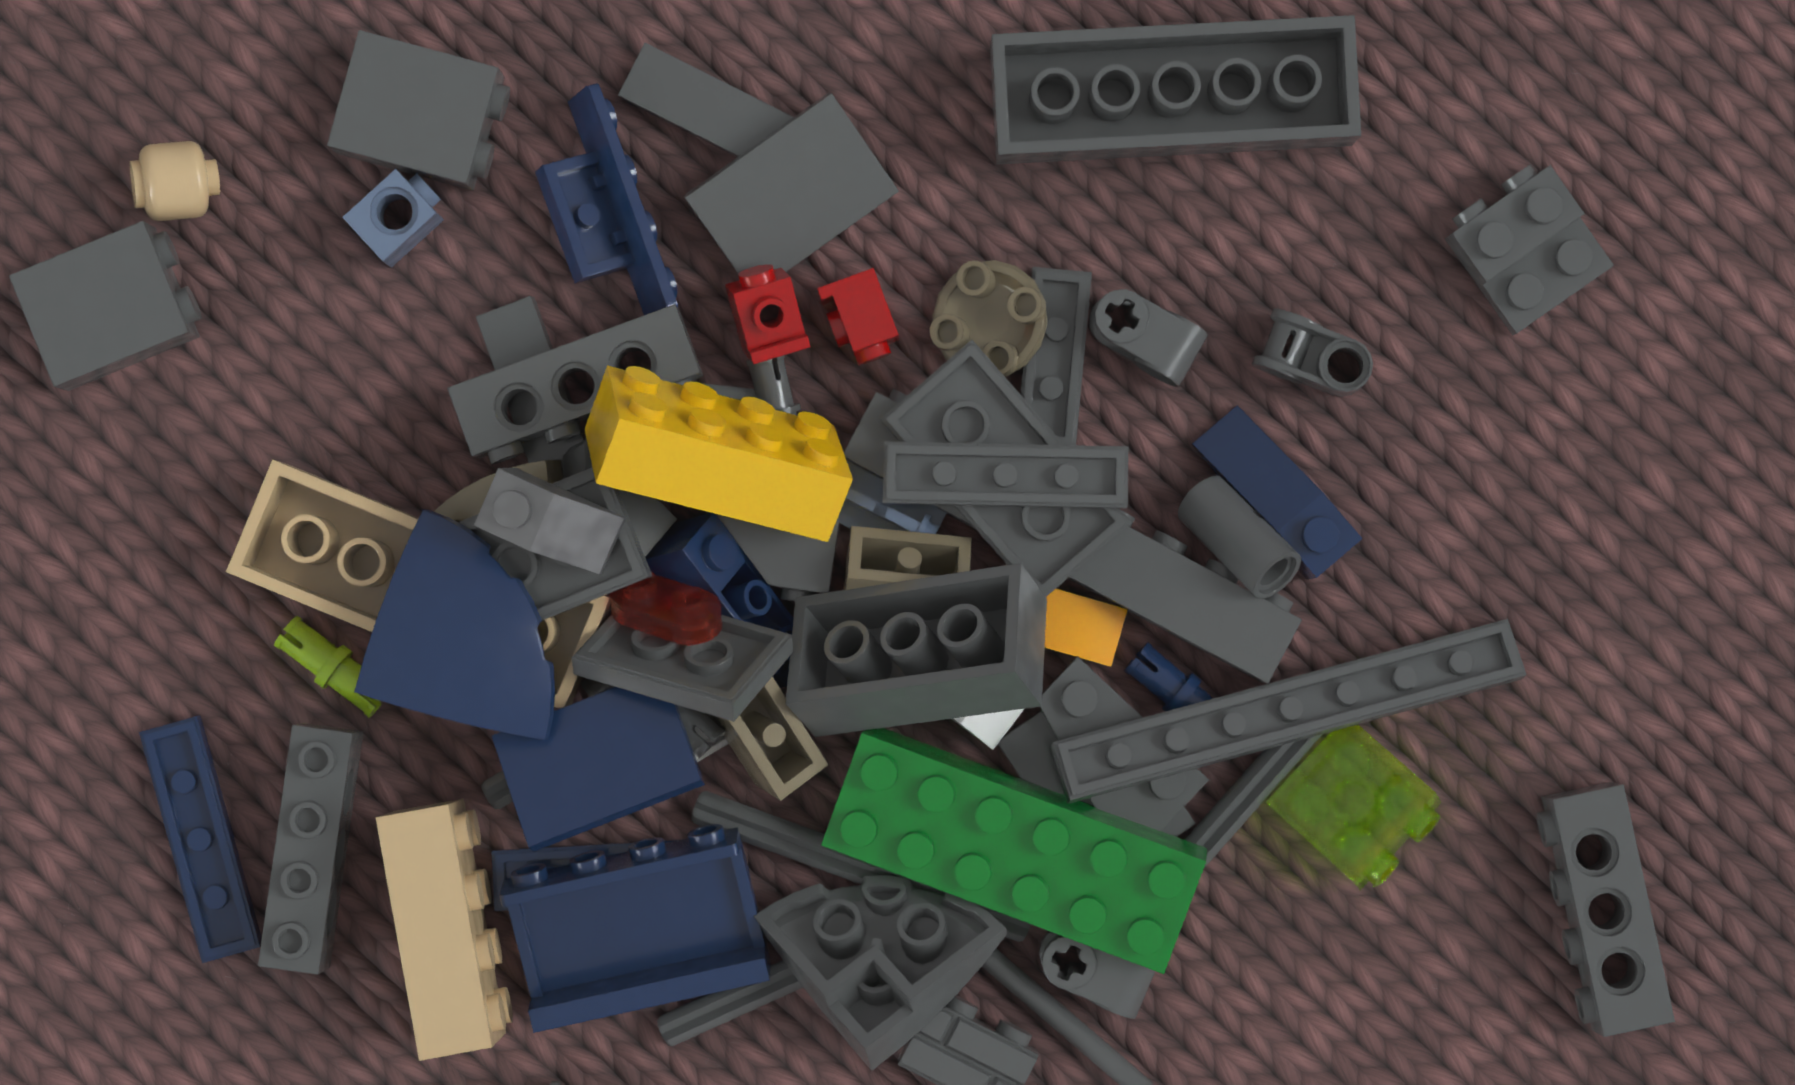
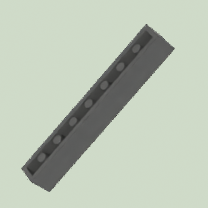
M892 389L888 398L878 392L875 393L844 451L846 460L883 478L884 442L899 441L883 424L881 418L907 395L895 389ZM935 505L947 515L974 528L955 505ZM1124 511L1122 512L1132 523L1067 578L1117 606L1128 609L1127 611L1261 683H1269L1302 621L1299 617L1289 613L1294 604L1292 601L1278 593L1265 599L1255 597L1250 591L1237 585L1239 579L1225 565L1209 558L1205 567L1183 556L1188 546L1158 530H1156L1151 539L1132 529L1131 526L1135 518Z

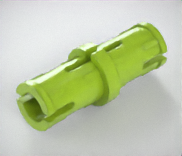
M298 615L295 616L283 629L287 633L285 635L280 634L274 646L279 650H283L316 675L314 682L324 689L330 686L362 710L368 718L372 717L383 703L380 700L354 692L361 665L351 658L353 652L344 645L337 648L304 623L302 618Z

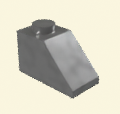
M498 468L474 526L528 551L602 574L626 517L518 468Z

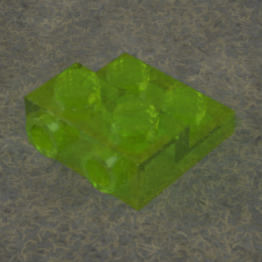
M1359 725L1330 732L1266 801V804L1309 842L1320 855L1359 890L1368 882L1377 887L1388 879L1400 861L1394 855L1395 852L1409 837L1415 842H1420L1434 829L1440 820V815L1435 809L1442 803L1434 790Z

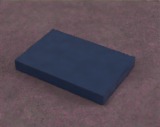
M618 687L554 711L550 735L546 740L504 732L492 735L527 845L533 852L705 785L677 705Z

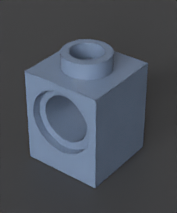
M397 169L393 170L342 217L374 253L391 268L444 220L433 208L441 199L417 173L410 180H407ZM396 200L409 201L413 210L410 222L401 229H388L384 223V212L387 206Z

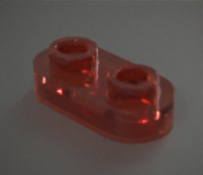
M651 572L652 577L610 593L611 613L618 623L677 644H702L714 639L722 630V611L719 598L699 587L681 583Z

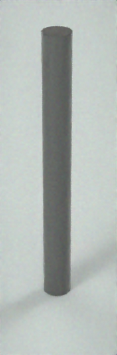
M997 948L982 965L984 970L1119 1085H1153L1149 1078Z

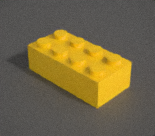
M607 365L585 426L596 484L828 542L853 481L835 426L824 417L812 412L803 411L799 412L798 415L775 410L766 401L755 397H743L741 400L718 395L711 387L698 382L689 381L685 382L684 385L661 380L658 375L642 367L629 366L626 370Z

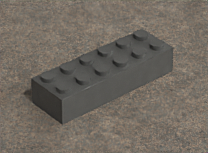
M1355 15L992 34L990 60L996 165L1352 146L1361 137Z

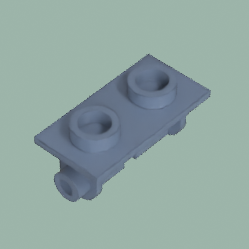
M847 460L853 481L836 522L850 529L851 526L930 534L937 533L946 515L945 512L931 504H883V478Z

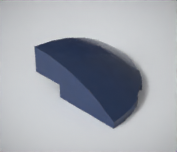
M429 509L422 510L392 576L378 613L354 692L389 704L467 725L535 739H548L554 715V666L552 662L545 659L543 645L537 629L542 620L532 597L522 581L518 578H511L503 567L490 555L491 546L486 541L449 517Z

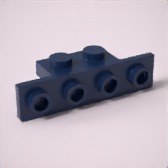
M598 83L585 86L568 101V105L586 154L545 164L535 171L574 283H580L627 269L644 315L674 304L678 307L676 280L671 270L664 266L656 244V224L651 214L644 210L636 188L637 172L633 161L628 155L624 154L616 132L617 117L614 107L608 99L604 98Z

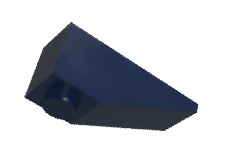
M1238 405L1191 444L1212 470L1222 477L1258 513L1260 518H1263L1300 554L1301 564L1298 570L1306 580L1317 578L1362 540V537L1327 496Z

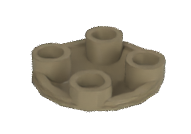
M996 260L985 262L968 261L959 268L957 273L952 275L939 292L932 315L933 321L930 326V337L933 343L940 348L946 360H949L968 342L973 340L1004 376H1008L1026 366L1040 349L1048 325L1046 301L1035 280L1019 267Z

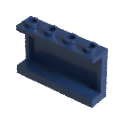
M711 824L691 830L687 834V839L664 843V839L661 837L647 838L631 844L628 847L629 851L605 856L604 851L595 850L572 857L569 860L570 865L547 870L545 864L538 863L523 866L510 873L511 878L504 879L499 897L502 907L508 908L531 997L528 1013L533 1033L770 981L771 960L765 935L754 918V915H757L759 910L739 828L724 830L721 824Z

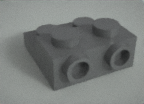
M1531 164L1501 184L1507 195L1488 208L1481 198L1452 218L1459 229L1445 238L1512 336L1614 266L1580 218L1585 213L1551 165L1538 174Z

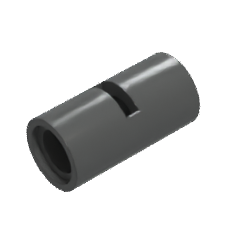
M1211 476L1194 486L1182 500L1178 509L1180 521L1255 597L1259 599L1271 597L1282 590L1293 579L1301 564L1300 554L1263 518H1260L1258 513L1222 477Z

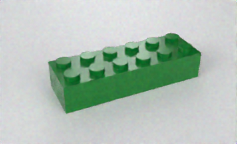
M886 728L863 730L821 846L1162 974L1165 973L1207 860V848L1099 810L1082 801L1068 804L1066 796Z

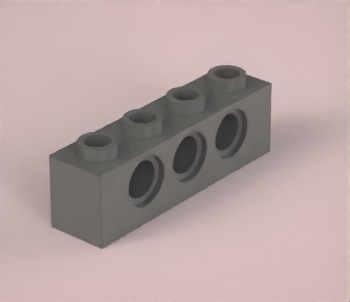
M675 304L448 387L450 398L471 455L479 459L488 456L491 465L524 454L525 450L522 443L545 435L547 443L551 444L581 433L579 422L589 418L607 365L619 368L623 357L630 352L641 351L648 354L651 361L650 371L658 375L661 380L684 385L685 382L704 377L678 307ZM575 372H587L594 381L592 396L582 404H570L563 393L566 379ZM521 392H529L535 397L537 402L536 415L527 424L514 425L507 414L508 403L514 395Z
M308 723L292 725L258 962L259 967L317 975L330 968L364 731Z
M1608 782L1542 796L1544 811L1537 812V825L1544 847L1552 846L1557 870L1549 872V880L1556 905H1565L1570 928L1562 930V941L1569 964H1578L1582 987L1575 989V1001L1582 1023H1590L1591 1029L1594 1032L1607 1037L1675 1022L1624 784ZM1594 834L1601 842L1602 853L1595 864L1583 867L1577 860L1576 847L1583 837ZM1608 893L1614 901V914L1607 923L1594 925L1589 917L1590 903L1596 896ZM1622 953L1627 961L1626 974L1620 981L1607 984L1602 977L1603 962L1611 954Z

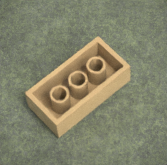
M464 798L397 810L376 817L419 1061L492 1048L506 1034V1024L513 1022V1011L508 988H498L495 964L502 963V950L497 929H487L484 905L492 903V896L486 869H476L473 847L481 845L480 827L476 811L474 809L466 811Z

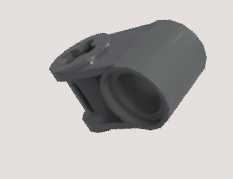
M1127 289L1113 290L1105 294L1092 307L1088 318L1089 329L1094 339L1101 345L1132 361L1133 364L1152 377L1178 388L1208 337V334L1202 328L1174 312L1162 309ZM1121 305L1128 310L1125 320L1132 326L1131 328L1125 326L1116 333L1109 328L1112 318L1105 313V310L1112 312Z
M1277 308L1272 310L1270 318L1274 321L1262 355L1254 356L1252 361L1254 367L1275 377L1304 384L1338 397L1352 395L1366 384L1372 374L1373 361L1371 353L1364 344L1323 328L1320 324L1301 315ZM1289 334H1292L1293 340L1286 358H1283V349ZM1340 352L1353 356L1359 366L1357 379L1350 383H1341L1333 379L1327 367L1330 356Z
M1050 931L1046 933L1040 943V961L1043 972L1050 983L1058 988L1086 998L1112 1013L1130 1019L1136 1018L1155 974L1154 970ZM1070 945L1075 946L1081 961L1079 963L1069 961L1065 969L1059 968L1054 953L1056 951L1066 953Z

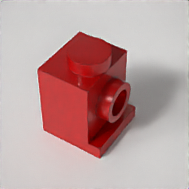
M771 264L750 267L738 274V281L725 284L742 351L753 364L811 347L809 338L805 334L791 277L782 268L774 270ZM770 304L777 305L779 308L778 316L761 322V310Z
M874 267L817 288L822 305L834 301L837 310L826 314L838 347L850 344L858 366L876 361L892 353L889 344L898 341L899 334Z

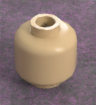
M181 141L148 144L141 149L139 160L130 161V179L135 208H145L148 217L155 221L201 217L207 212L209 196L220 195L216 159L205 160L201 147L195 142Z

